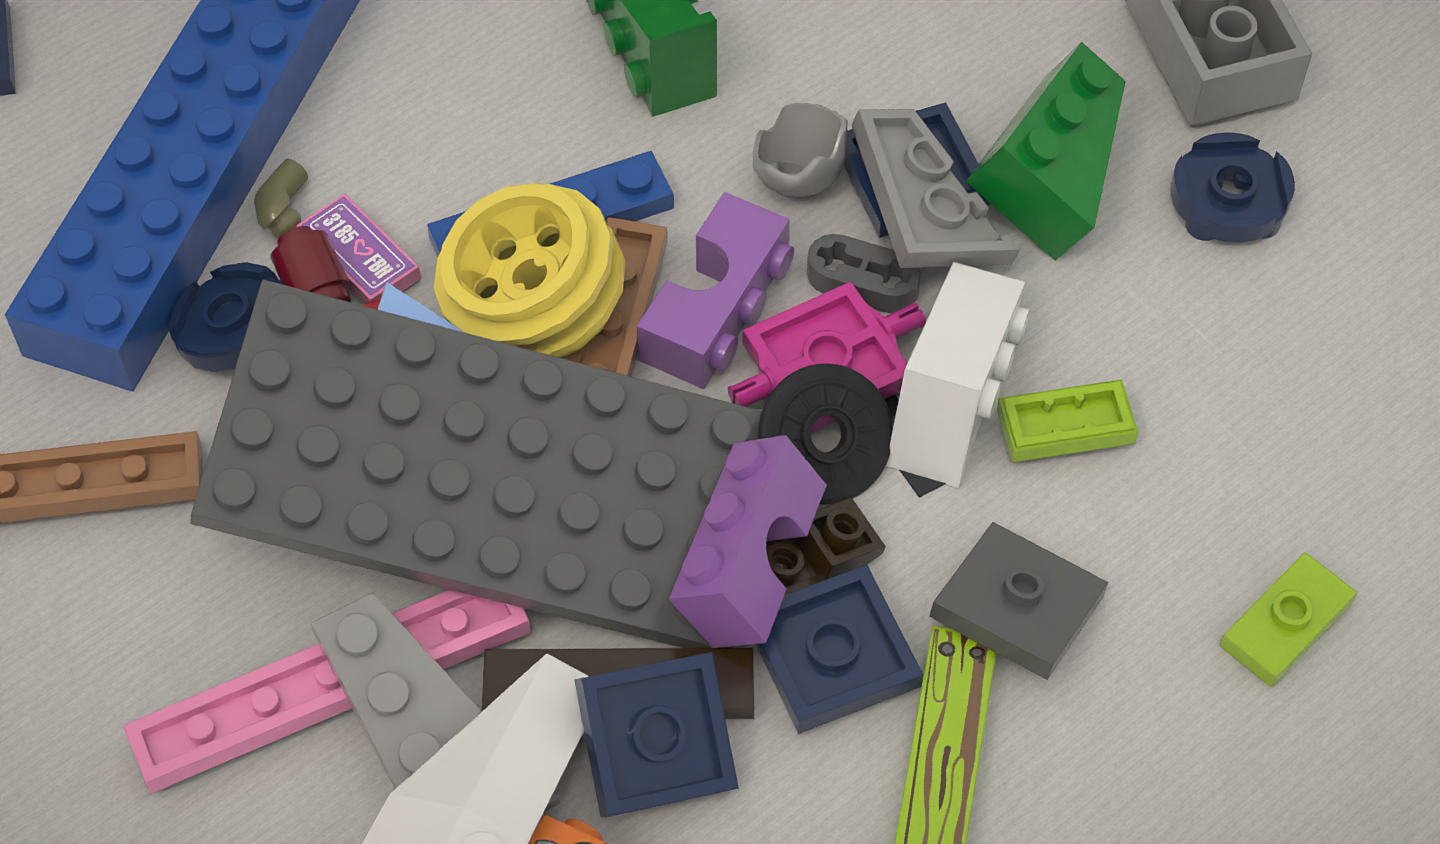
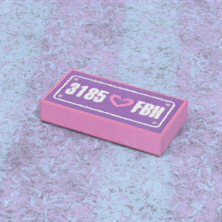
M345 193L296 225L297 227L309 226L311 230H323L327 233L351 283L350 290L364 304L380 300L386 282L403 292L421 279L419 266Z

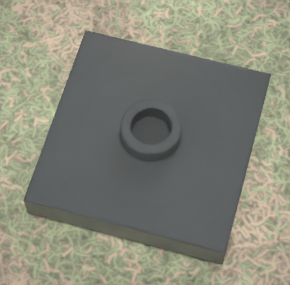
M992 522L933 601L929 617L1048 680L1104 597L1109 582Z

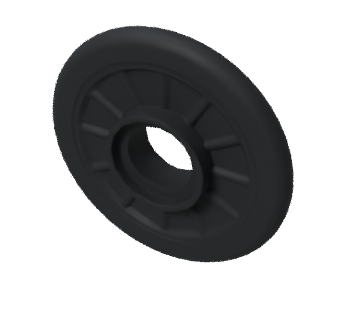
M822 363L809 365L794 371L773 389L764 404L760 416L758 439L786 435L827 485L820 504L826 505L851 497L854 498L866 491L878 479L890 456L889 446L893 425L885 399L869 379L846 366ZM828 415L839 424L841 439L832 451L824 453L813 444L811 429L816 420Z

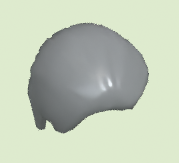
M793 103L785 105L774 126L767 131L760 130L757 133L753 148V170L767 188L775 190L784 196L808 197L822 192L837 180L846 160L848 120L839 115L837 111L818 104Z

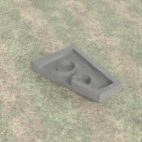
M859 109L853 120L852 128L900 268L951 267L953 262L967 266L1012 265L1020 248L1008 233L1001 236L997 233L985 217L989 207L977 192L970 194L966 192L950 170L954 161L914 109Z

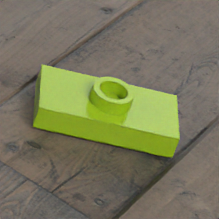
M1122 379L1001 397L998 400L997 412L1012 463L1131 445L1136 443L1138 429Z
M1304 552L1223 635L1219 646L1272 688L1350 607L1358 592Z

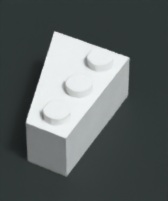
M953 262L905 368L889 446L890 456L885 467L906 471L959 488L983 417L990 419L993 414L1001 382L996 380L1006 381L1016 345H1020L1030 313V309L1020 307L1025 282Z

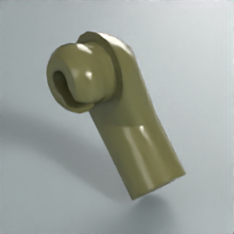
M287 158L279 165L259 188L254 199L258 224L263 230L269 228L277 238L285 232L296 228V225L301 223L300 213L289 207L288 204L294 194L307 181L308 174L299 163Z

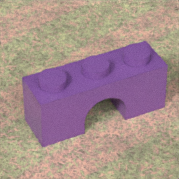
M724 192L696 234V271L720 283L704 290H691L666 280L637 325L638 361L701 389H705L717 369L722 372L725 371L735 355L738 345V334L745 323L751 326L755 324L765 305L766 290L773 279L782 280L791 265L794 247L789 245L790 219Z
M786 435L733 444L669 597L671 603L712 648L767 642L787 588L776 577L770 567L766 551V541L807 536L827 486Z

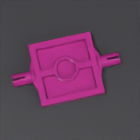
M850 281L743 329L742 344L757 365L759 374L735 385L728 386L730 400L733 404L745 407L769 397L773 389L794 371L809 365L822 363L846 366L861 373L876 386L884 399L901 392L904 372L908 364L898 350L896 338L918 328H923L926 324L923 311L921 309L918 310L919 305L913 302L909 306L884 317L880 312L866 304ZM828 415L820 417L815 421L811 433L836 422V420Z

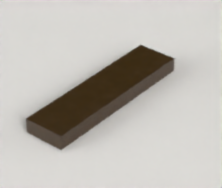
M753 648L484 649L482 711L545 654L557 658L588 676H594L712 652L725 719H754Z

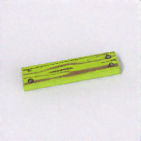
M932 625L894 844H966L996 652L951 628Z

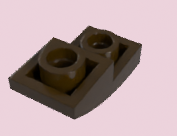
M852 497L817 509L807 536L766 541V551L770 567L776 577L787 588L785 595L867 565L882 555L886 548Z

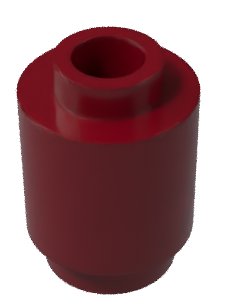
M300 226L285 232L278 238V246L271 252L270 259L283 285L351 302L348 294L351 283L325 231L311 230L309 226Z

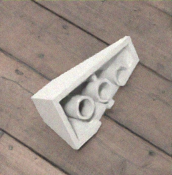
M545 654L390 793L362 844H528L584 732L574 679L588 677V675L549 654Z

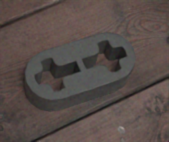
M840 234L824 235L815 240L809 248L807 277L814 289L823 294L851 281L866 304L875 310L886 313H894L905 308L911 303L916 302L918 298L920 269L900 268L893 249ZM833 259L844 262V264L837 266L836 271L825 268V266H829L833 262ZM891 276L901 279V281L895 284L894 288L883 286V283H887Z

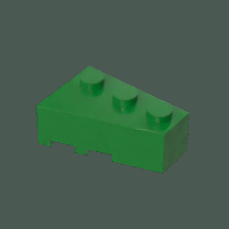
M586 0L593 15L601 13L605 21L603 24L604 34L611 53L614 56L621 54L626 63L624 64V73L630 92L635 98L643 97L652 117L717 97V19L711 11L698 14L692 6L698 0Z
M1083 42L1076 46L1043 78L966 180L972 188L1055 261L1095 227L1126 82Z

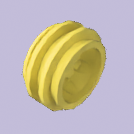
M548 183L507 186L479 199L456 220L437 257L433 288L444 318L463 332L564 358L581 350L604 328L623 293L626 261L613 230L607 225L600 208L579 191ZM498 286L497 291L493 294L495 287Z

